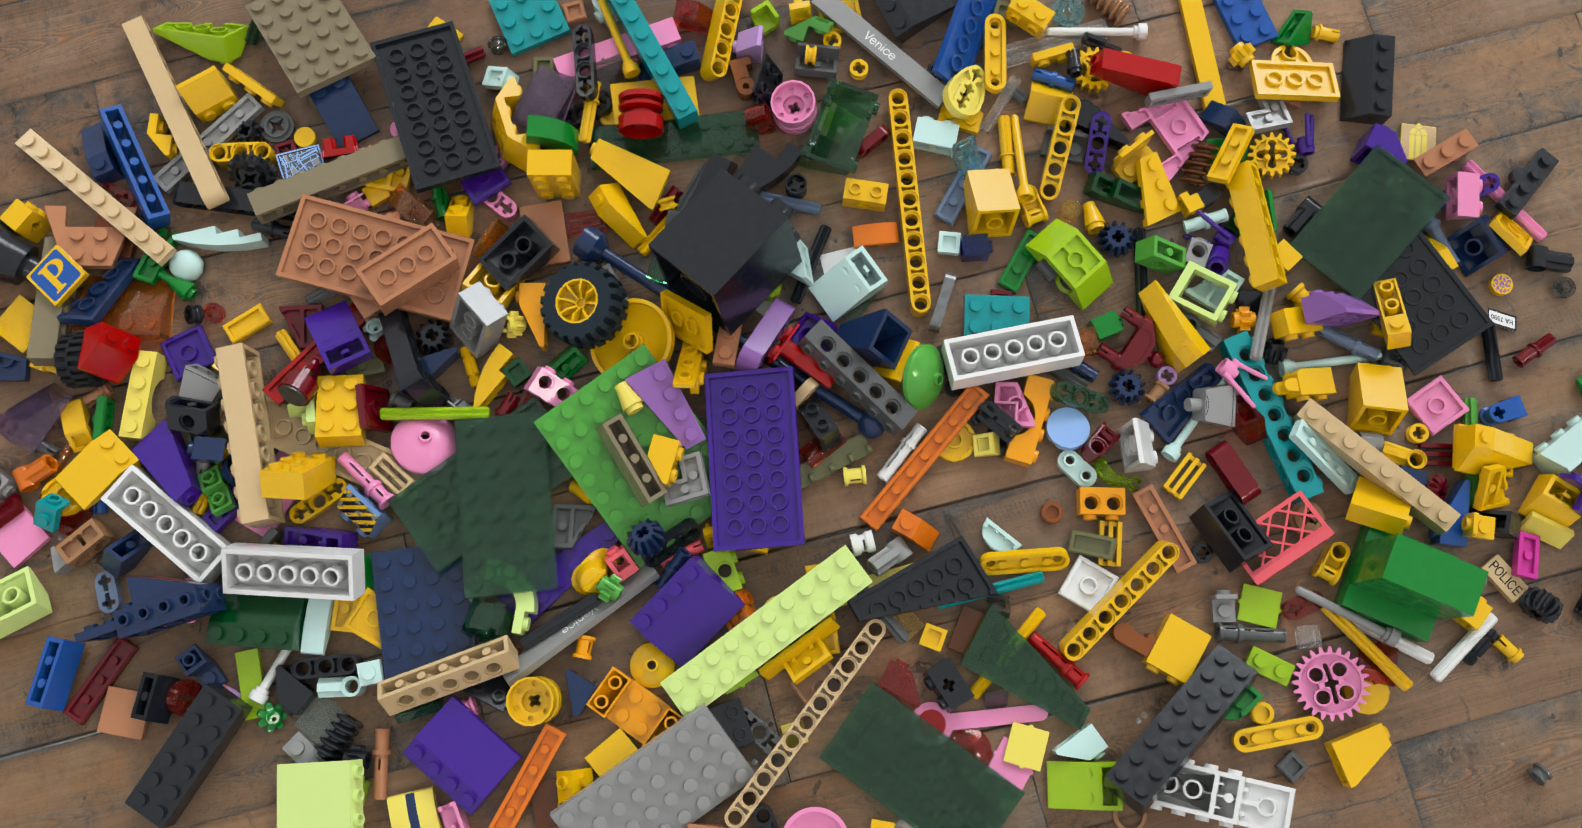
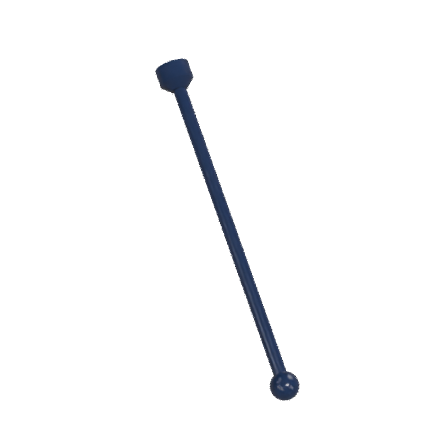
M593 225L587 226L575 242L573 254L583 261L593 263L603 260L658 296H660V292L666 289L677 294L667 285L610 250L607 234ZM712 321V330L718 334L719 326ZM742 333L739 342V348L741 349L748 340V337ZM777 357L775 361L767 366L776 368L792 365ZM768 358L764 359V364L767 362ZM793 367L794 381L797 385L801 386L810 377ZM817 382L819 387L814 391L813 395L857 422L859 432L864 437L875 439L884 433L885 430L882 424L876 418L871 417L867 412L862 411Z

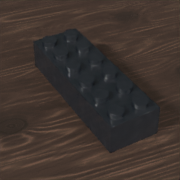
M218 682L205 684L133 789L125 804L159 828L175 825L253 707Z

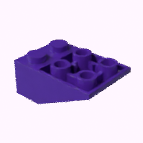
M346 300L304 318L331 375L340 374L373 359V355Z

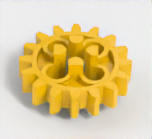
M1271 132L1269 137L1262 134L1261 141L1256 138L1254 139V146L1250 145L1248 150L1250 153H1248L1247 159L1258 166L1261 178L1269 175L1270 180H1272L1275 174L1281 178L1282 171L1285 173L1289 172V166L1294 165L1295 161L1293 159L1296 157V152H1291L1294 150L1295 145H1288L1290 138L1283 140L1281 139V133L1274 137L1273 132ZM1269 144L1275 145L1272 154L1275 157L1273 161L1275 168L1268 167L1270 161ZM1283 153L1286 155V157L1281 158L1282 156L1280 154ZM1262 154L1263 158H1258L1257 155Z

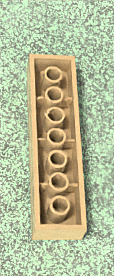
M244 343L215 348L216 356L214 357V362L219 369L220 376L217 382L223 396L221 407L226 416L224 428L229 437L227 449L232 457L230 470L235 478L234 495L239 504V509H237L238 519L242 525L259 529L285 523L282 499L261 498L259 471L268 467L269 463L276 462L266 394L262 391L264 380L260 354Z

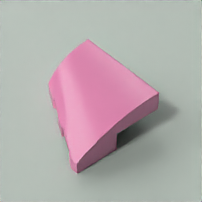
M996 382L994 403L1023 428H1035V421L1019 383Z

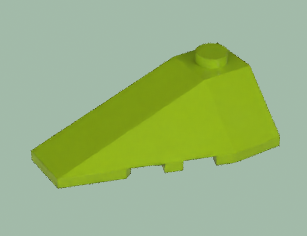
M166 22L152 29L153 33L211 61H218L220 64L225 65L226 62L231 64L233 60L242 56L250 32V25L224 23V27H213L212 23L193 26L191 22Z

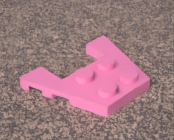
M1187 100L1151 108L1144 107L1138 111H1127L1120 115V119L1130 132L1146 122L1152 125L1173 155L1162 162L1169 182L1189 158L1188 153L1195 151L1190 147L1191 144L1198 143L1195 139L1203 141L1209 133V130Z

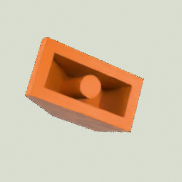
M903 508L890 529L891 532L898 536L901 535L902 538L927 552H930L940 533L923 519Z

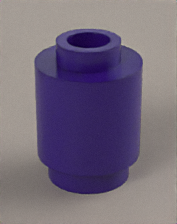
M1224 246L1212 247L1206 268L1218 275L1224 274L1229 267V250Z

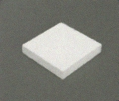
M1078 555L1057 594L1089 612L1117 583L1119 577L1082 555Z

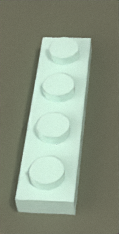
M1303 419L1295 421L1289 438L1345 495L1353 493L1359 476Z

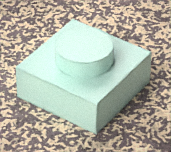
M939 231L937 254L958 256L961 233Z

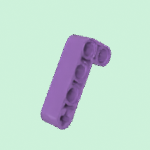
M778 298L774 300L742 347L734 371L761 369L767 353L774 346L794 315L795 307Z

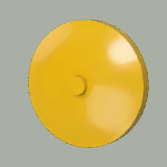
M625 299L629 301V308L625 309V313L628 315L626 321L623 320L621 323L623 326L621 331H616L614 333L615 338L611 341L607 339L605 345L601 347L595 345L594 349H590L592 360L601 374L643 344H645L657 363L664 359L667 364L669 363L674 350L675 334L669 317L660 307L644 299Z

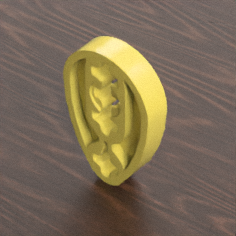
M978 65L966 67L954 75L944 87L942 94L943 102L946 109L954 117L968 119L981 109L985 96L983 69ZM966 91L967 95L963 97V102L958 107V102L962 98L961 95Z

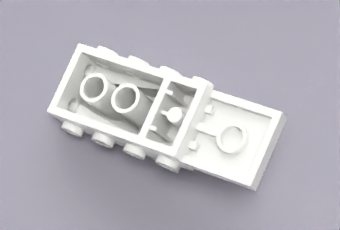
M1190 759L1150 807L1162 811V806L1171 808L1172 814L1184 817L1186 812L1195 814L1194 819L1208 823L1210 818L1219 820L1218 825L1233 828L1234 824L1248 828H1290L1296 789L1243 777L1242 771L1228 768V773L1218 771L1219 766L1204 763V767L1194 765L1195 760Z

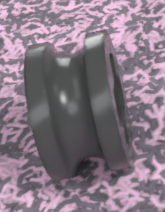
M1538 762L1533 764V769L1529 768L1527 770L1528 775L1541 786L1546 784V780L1553 778L1548 769Z

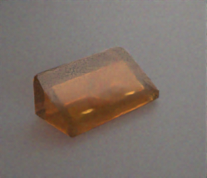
M494 217L473 247L472 254L476 259H479L510 229L499 218Z

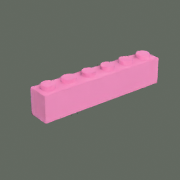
M673 17L649 25L663 51L682 43ZM626 33L622 34L621 37L630 58L639 65L642 61ZM610 38L595 44L597 80L601 76L618 73L623 67V61L614 39ZM583 50L580 53V57L587 56L590 50ZM574 51L553 58L564 89L576 88ZM585 68L584 70H582L581 75H588L591 71V68Z

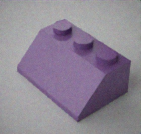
M1315 290L1309 292V296L1301 298L1306 324L1344 327L1381 316V312L1356 296H1349L1346 293L1335 294L1334 291L1323 292V290Z

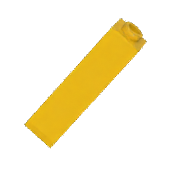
M600 138L597 143L593 142L589 151L591 160L647 208L654 211L658 205L656 201L661 198L670 178L671 170Z

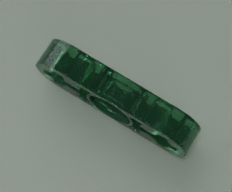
M1066 381L1055 382L1050 387V396L1054 401L1093 414H1102L1109 410V398L1102 393ZM1061 388L1062 391L1070 393L1069 395H1061V392H1059L1058 389ZM1078 392H1081L1084 396L1082 404L1076 400ZM1098 400V403L1101 404V407H1099V405L1090 402Z

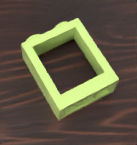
M1189 261L1169 297L1180 310L1188 315L1196 316L1200 321L1215 328L1218 322L1222 323L1228 313L1225 309L1228 304L1235 302L1239 294L1236 292L1238 284ZM1194 275L1227 290L1214 314L1181 298Z

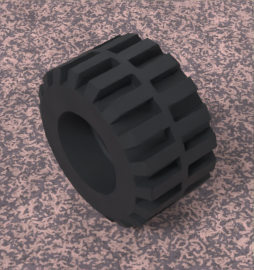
M84 332L65 334L63 338L58 340V344L55 345L53 358L55 359L54 367H56V373L60 376L61 382L65 383L69 388L72 387V389L100 387L108 382L105 379L77 369Z

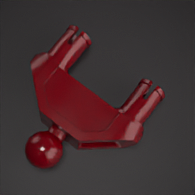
M1127 305L1123 309L1126 313L1121 312L1119 317L1135 326V331L1121 352H1116L1102 342L1098 347L1104 350L1105 353L1096 349L1095 355L1109 362L1111 368L1115 371L1143 364L1146 359H1148L1151 367H1162L1165 363L1164 354L1160 351H1152L1156 345L1152 318L1148 315L1142 316Z

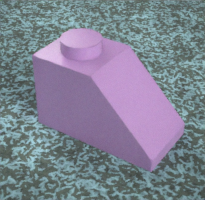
M758 25L738 32V39L733 41V53H736V58L750 56L751 63H762L764 48L763 26Z

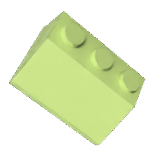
M29 566L0 580V639L53 613L47 591Z

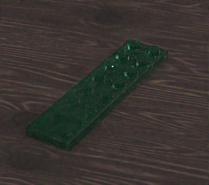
M756 109L698 115V121L682 129H679L674 119L664 120V133L652 139L624 137L619 134L618 127H615V124L593 127L589 151L593 142L597 143L600 138L653 163L709 158L712 152L720 156L751 153L755 146L760 148ZM590 158L591 169L601 170L602 168Z

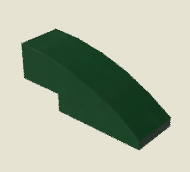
M1099 171L1088 175L1083 191L1084 195L1115 207L1144 214V209H1141L1140 204L1142 193L1139 186L1120 177L1114 179Z

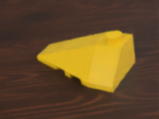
M1154 280L1138 293L1146 315L1150 316L1153 320L1155 339L1159 350L1164 354L1166 363L1173 367L1177 374L1211 349L1157 280Z

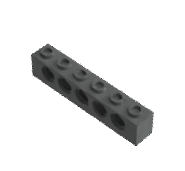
M822 319L798 343L805 354L811 356L822 370L827 371L834 378L837 385L845 388L850 393L851 398L859 402L866 409V412L871 417L876 418L882 424L884 430L893 436L902 431L918 413ZM821 345H824L827 348L828 352L824 351L821 348ZM837 360L841 361L844 367L839 366ZM853 376H856L860 383L856 382ZM869 391L873 392L876 398H873ZM886 406L891 409L892 414L887 412Z

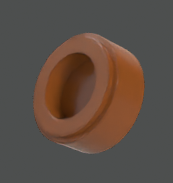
M1049 501L1041 507L1040 517L1047 524H1055L1062 519L1063 509L1059 503Z

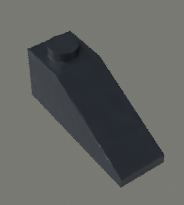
M1080 99L1081 107L1075 129L1089 134L1092 117L1101 110L1098 106L1093 105L1091 101ZM1104 116L1095 119L1099 126L1098 131L1093 130V133L1102 132L1103 124L1108 123V121L1104 120ZM1067 122L1065 129L1070 130V125ZM1111 122L1107 146L1119 151L1123 146L1129 144V140ZM1101 137L1093 139V141L1104 145V140Z

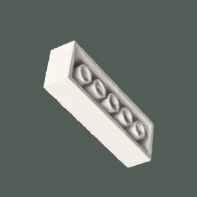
M1073 315L943 340L941 348L951 391L1080 366L1085 357Z
M131 464L102 496L101 500L193 580L213 583L222 573L221 549L231 543L221 534L215 532L192 509L174 502L158 481L144 468Z
M238 542L221 549L223 594L354 601L365 594L364 549Z

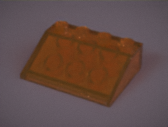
M89 276L80 300L89 293L87 289L92 284L102 282L104 278L102 276ZM133 278L126 287V290L116 300L114 306L102 318L101 322L140 337L141 341H165L171 338L175 292L168 283L160 278L155 287ZM73 325L72 333L84 332L85 328L89 326Z

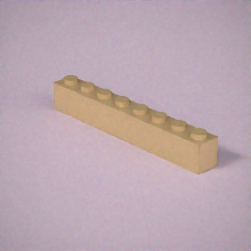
M1312 398L1292 418L1293 422L1303 419L1344 462L1369 481L1410 505L1409 513L1436 534L1440 535L1447 532L1461 516L1455 509Z

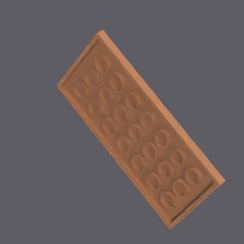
M302 194L276 276L375 303L360 282L355 270L426 226ZM438 230L458 258L460 269L397 309L451 323L457 296L462 289V283L464 282L475 246V240Z

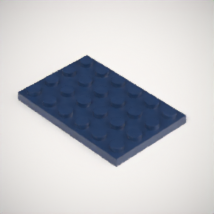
M462 540L371 553L385 679L476 646L471 603L465 592L469 588Z

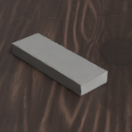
M1212 81L1149 93L1144 100L1145 107L1151 108L1206 97L1213 89Z

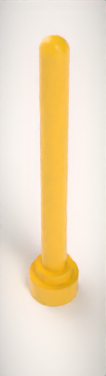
M597 0L622 58L623 74L627 79L634 78L641 72L638 63L630 58L606 0Z
M1013 114L1010 117L1020 185L1016 195L1019 203L1026 204L1034 200V190L1028 184L1019 117Z

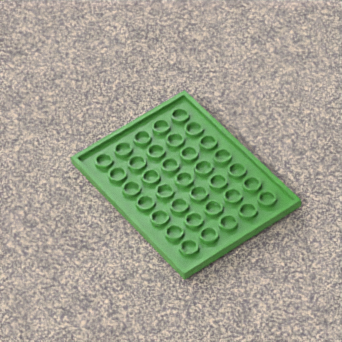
M645 344L533 422L639 568L645 565V562L640 555L636 556L631 551L626 541L628 539L627 532L632 531V525L637 526L639 520L644 523L649 518L652 522L656 520L666 533L684 519L693 518L699 525L712 515L711 495L673 507L666 506L664 495L641 507L596 431L598 426L621 413L646 456L648 455L653 434L677 440L644 401L642 402L644 408L631 416H628L626 412L624 413L617 392L614 389L616 385L625 381L626 378L657 363ZM694 414L706 439L688 449L684 448V455L697 451L702 453L710 488L708 434ZM678 461L676 466V470H678V476L676 480L682 479V473ZM676 539L670 540L666 546H671Z

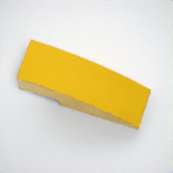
M500 343L494 349L482 370L475 392L473 407H487L509 381L502 369L517 358Z

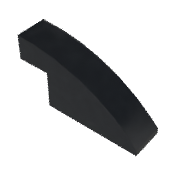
M788 142L779 157L775 158L758 146H755L734 177L738 179L741 174H746L756 182L761 191L766 192L783 181L803 159V150Z

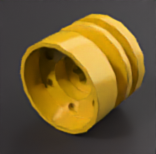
M546 676L525 677L517 680L510 687L506 696V708L515 722L523 726H536L552 721L559 714L563 695L556 682ZM535 696H540L539 701L541 704L535 705Z

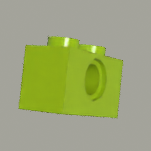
M713 550L702 554L704 561L734 592L743 589L742 584L746 582L742 570L737 572L734 563L738 562L735 551L714 552ZM724 565L731 567L732 571L728 577H721L719 575V569Z

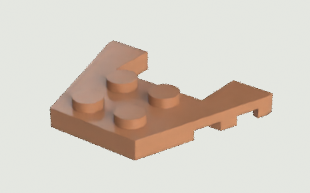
M45 206L56 244L61 246L83 269H114L126 238L115 227H67L68 209L66 206ZM126 207L137 217V207Z

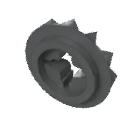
M281 110L269 112L263 117L260 124L264 128L261 132L263 137L276 144L278 142H285L287 138L293 137L292 132L296 129L293 118L287 112ZM272 124H274V125H280V124H281V126L283 127L284 130H283V131H282V130H281V131H280V130H277V131H276V129L274 128V126H273Z

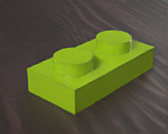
M1255 646L1250 647L1244 661L1258 671L1259 675L1284 687H1287L1295 669V665Z

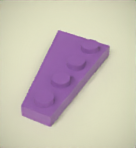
M665 359L626 378L627 384L646 403L675 438L682 443L685 449L706 439L681 389L673 387L674 376Z

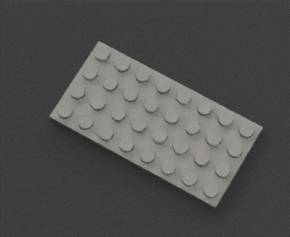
M703 703L550 812V817L559 828H686L688 823L695 822L745 786L756 772L706 704Z

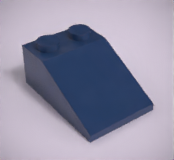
M350 76L309 94L331 134L336 138L340 148H344L343 136L355 135L359 143L380 132Z

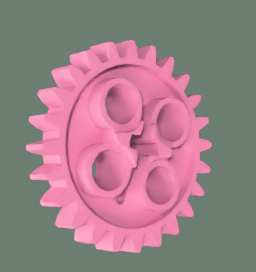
M1331 646L1327 647L1325 653L1321 647H1318L1317 655L1310 650L1309 655L1311 658L1309 659L1305 656L1301 657L1304 664L1296 663L1300 672L1292 673L1298 677V680L1292 681L1291 684L1298 685V689H1295L1293 693H1300L1301 697L1297 699V702L1305 701L1304 710L1311 707L1312 716L1319 712L1321 720H1324L1325 716L1329 715L1330 721H1334L1335 715L1343 721L1344 713L1349 717H1353L1352 709L1358 712L1361 711L1357 704H1366V701L1362 699V695H1370L1369 692L1364 690V687L1371 686V684L1364 682V678H1367L1369 674L1361 673L1365 665H1356L1358 657L1351 660L1349 659L1350 651L1342 655L1341 648L1338 647L1334 653ZM1324 663L1328 666L1330 679L1337 682V685H1334L1333 688L1338 698V704L1334 703L1331 688L1325 687V682L1328 681V678L1323 668ZM1335 663H1340L1344 666L1345 673L1342 676H1337L1333 673L1332 668ZM1313 668L1320 670L1322 673V678L1318 682L1311 680L1309 677V672ZM1346 685L1351 688L1352 695L1350 698L1344 699L1341 697L1339 691L1342 686ZM1319 691H1325L1328 694L1329 700L1326 704H1320L1317 701L1316 695Z

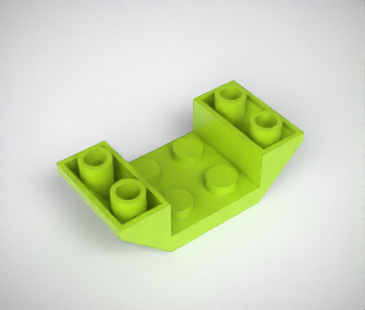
M1057 218L1025 245V248L1038 262L1044 258L1071 288L1072 291L1068 296L1081 311L1114 283L1107 261L1077 228Z

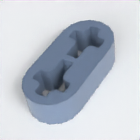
M108 571L99 573L94 580L99 608L104 613L113 614V611L122 609L121 605L124 604L120 580ZM107 578H111V582L108 583V586L103 585V582L106 581ZM115 600V604L112 607L107 606V603Z

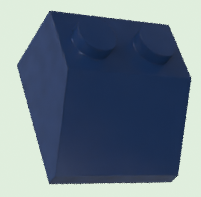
M1487 214L1447 238L1460 259V262L1457 264L1466 277L1512 250L1489 226L1491 219Z

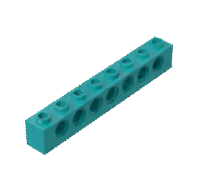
M1244 331L1221 341L1217 346L1223 359L1229 358L1232 361L1236 358L1240 363L1268 377V380H1263L1256 376V381H1253L1249 377V372L1238 367L1239 374L1234 380L1256 405V408H1252L1242 397L1288 496L1291 497L1300 490L1307 499L1323 493V482L1313 469V461L1289 438L1294 422L1284 409L1283 398L1280 395L1274 394L1272 390V385L1275 382L1265 369L1263 357L1261 361L1250 359L1253 337L1249 335L1248 331ZM1240 352L1247 356V361H1243L1240 358ZM1259 392L1265 394L1266 401H1262L1259 398ZM1268 412H1272L1275 415V421L1269 419ZM1278 431L1284 434L1285 441H1281L1278 438ZM1288 452H1291L1294 455V462L1288 459ZM1298 472L1303 474L1304 482L1298 480ZM1299 497L1294 500L1292 505L1301 502V498Z

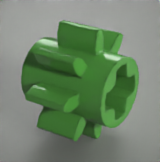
M615 574L611 575L610 578L604 575L596 587V590L600 592L598 598L606 603L610 599L616 601L624 589L620 585L623 579Z

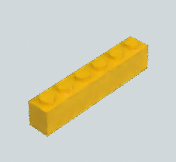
M1246 160L1239 163L1229 185H1226V187L1230 191L1231 197L1229 202L1236 215L1234 222L1241 235L1239 236V242L1245 251L1244 262L1250 271L1249 282L1253 288L1265 292L1287 284V279L1258 166Z

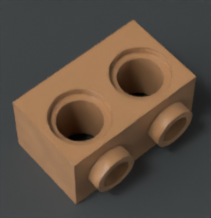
M91 518L54 548L67 565L81 567L114 541L116 536L104 521Z

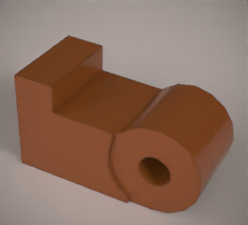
M750 56L729 61L738 97L743 101L752 100L755 96L752 92L755 83L748 71H752Z
M1125 622L1116 623L1110 629V637L1113 641L1142 658L1148 657L1158 638L1151 633H1145L1142 636L1133 631L1132 627Z

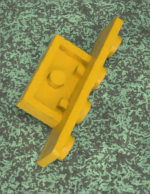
M683 341L672 382L673 387L690 388V394H699L701 385H705L704 374L708 372V360H704L703 352Z
M832 617L820 621L817 627L810 632L804 633L791 646L785 647L774 659L766 661L758 672L761 676L770 680L786 669L792 681L798 685L833 659L823 640L838 630L840 625Z

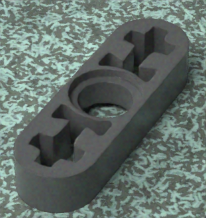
M743 706L744 711L749 713L747 718L751 722L753 718L758 721L751 726L752 734L756 726H763L766 729V736L763 739L754 737V742L769 755L772 746L767 743V746L764 747L762 743L769 738L770 734L774 736L771 741L775 744L779 742L781 737L750 708ZM776 753L772 756L773 759H780L783 757V755L779 753Z

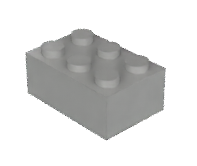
M479 281L458 293L449 328L474 357L478 359L497 347L508 313L505 306L493 297L490 289L484 287Z

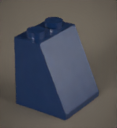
M881 309L842 323L837 330V334L870 366L893 370L896 369L913 332L887 309Z

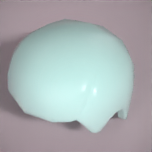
M182 249L169 260V269L174 277L192 282L197 280L203 273L204 261L195 251Z

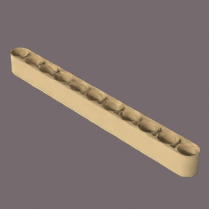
M141 15L122 23V27L204 204L210 210L230 201L146 20Z
M873 619L865 625L729 807L724 819L728 827L740 828L744 825L880 642L886 632L885 624L881 620ZM871 624L880 626L881 633L879 636H872L869 633V626ZM858 642H863L867 645L866 654L860 655L856 652L855 645ZM849 660L853 663L854 669L851 673H845L842 670L841 664L843 661ZM830 679H837L840 682L838 691L832 692L828 689L827 683ZM817 697H822L826 700V707L822 711L815 709L813 705ZM802 716L811 717L813 724L809 729H803L800 726L799 721ZM790 734L796 735L799 739V743L795 748H789L785 743L786 737ZM776 753L782 754L785 758L784 764L780 767L774 766L771 762L772 756ZM762 772L768 773L771 778L770 783L766 786L760 785L757 781V776ZM748 791L756 795V802L752 805L746 804L743 800V795ZM732 811L741 813L742 820L740 823L733 824L730 822L729 814Z

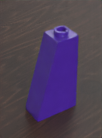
M164 419L131 451L174 502L188 508L197 501L198 497L202 494L196 470L193 467V462L189 461L190 455H186L187 447L182 434L176 430L168 429L167 420Z

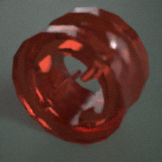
M208 303L203 308L204 318L213 324L221 323L226 317L225 309L217 303ZM212 310L218 313L216 317L210 313Z

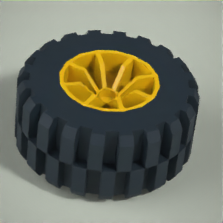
M581 261L579 264L576 262L568 264L569 268L563 266L558 270L559 273L557 275L553 274L549 279L551 282L548 286L545 285L543 289L545 295L541 296L540 303L543 305V308H540L541 316L544 317L543 323L545 327L549 328V332L553 336L576 348L594 349L595 345L601 347L606 344L605 341L607 339L611 341L615 338L614 333L616 331L620 332L623 327L621 325L622 321H626L628 314L625 313V309L629 308V301L624 298L627 297V292L622 288L623 284L601 266L595 263L590 264L587 261Z

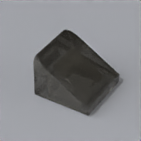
M1003 689L986 691L982 694L986 710L1007 707L1008 691Z

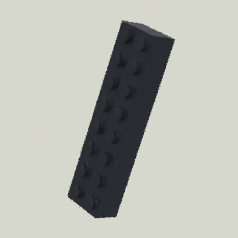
M1218 644L1105 775L1103 786L1140 816H1143L1255 683L1258 671Z

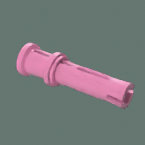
M349 452L343 453L338 458V463L365 489V495L371 497L378 504L380 510H384L392 504L396 496L393 493L390 494L382 486L383 483L380 480H374Z

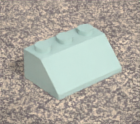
M1576 415L1566 422L1567 427L1564 429L1560 428L1550 435L1552 438L1547 443L1543 442L1534 448L1535 453L1533 454L1532 462L1543 474H1555L1557 476L1560 473H1568L1582 462V416Z

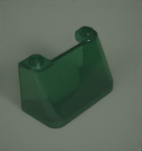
M830 77L826 87L828 90L825 97H823L813 129L806 145L802 149L799 166L806 169L849 176L850 173L855 174L859 161L856 160L871 117L872 115L876 116L880 103H877L879 95Z

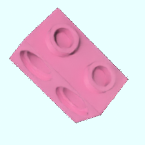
M547 365L544 368L537 366L523 388L553 408L578 391L574 388V382L565 377L563 380L556 376L557 371ZM542 376H545L548 380L544 388H541L539 385V379ZM563 387L566 391V396L560 400L557 392Z

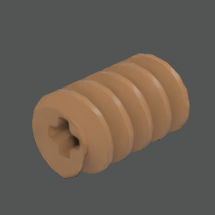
M1090 0L1089 2L1090 5L1097 3V11L1103 9L1102 16L1110 14L1108 17L1109 22L1116 19L1115 27L1128 14L1131 5L1130 2L1123 5L1124 0Z

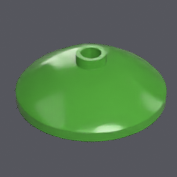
M920 344L909 355L904 368V397L916 410H924L931 406L938 398L944 384V363L941 354L935 346L931 344Z

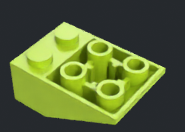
M1046 761L1048 808L1123 811V801L1103 786L1105 775L1117 761Z

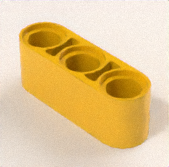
M266 142L218 143L209 149V157L222 169H228L230 159L233 158L235 153L240 155L243 150L247 154L250 153V150H253L254 155L259 153L263 155L265 152H268L262 158H270L269 164L277 163L275 151Z

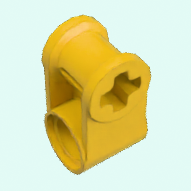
M1033 185L1030 186L1034 190V200L1026 204L1019 203L1021 218L1027 229L1031 228L1033 224L1049 220L1047 210L1040 199L1037 189Z
M1333 542L1325 545L1319 559L1313 566L1311 575L1313 577L1318 576L1328 581L1329 585L1334 586L1339 581L1342 570L1350 556L1348 545L1344 542ZM1334 547H1337L1340 551L1338 558L1333 555Z

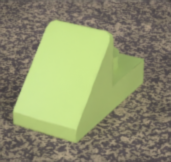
M316 394L307 406H295L288 403L289 417H302V424L307 426L308 434H315Z

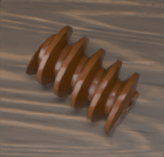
M1195 139L1198 143L1191 144L1190 146L1195 152L1188 153L1192 160L1185 161L1189 168L1182 169L1181 171L1186 177H1179V181L1200 187L1199 184L1207 183L1202 176L1208 174L1205 168L1212 166L1208 160L1216 158L1211 151L1219 150V148L1211 143Z

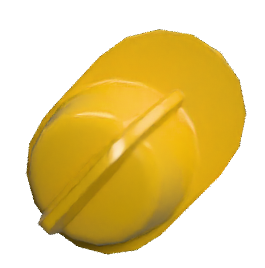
M608 548L596 549L573 571L571 577L572 586L578 593L587 596L592 593H600L596 590V587L604 575L610 578L614 574L604 560V557L607 556L605 552ZM619 557L615 560L616 563H620Z

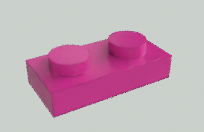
M1520 531L1519 540L1514 539L1512 576L1530 581L1538 580L1540 536Z

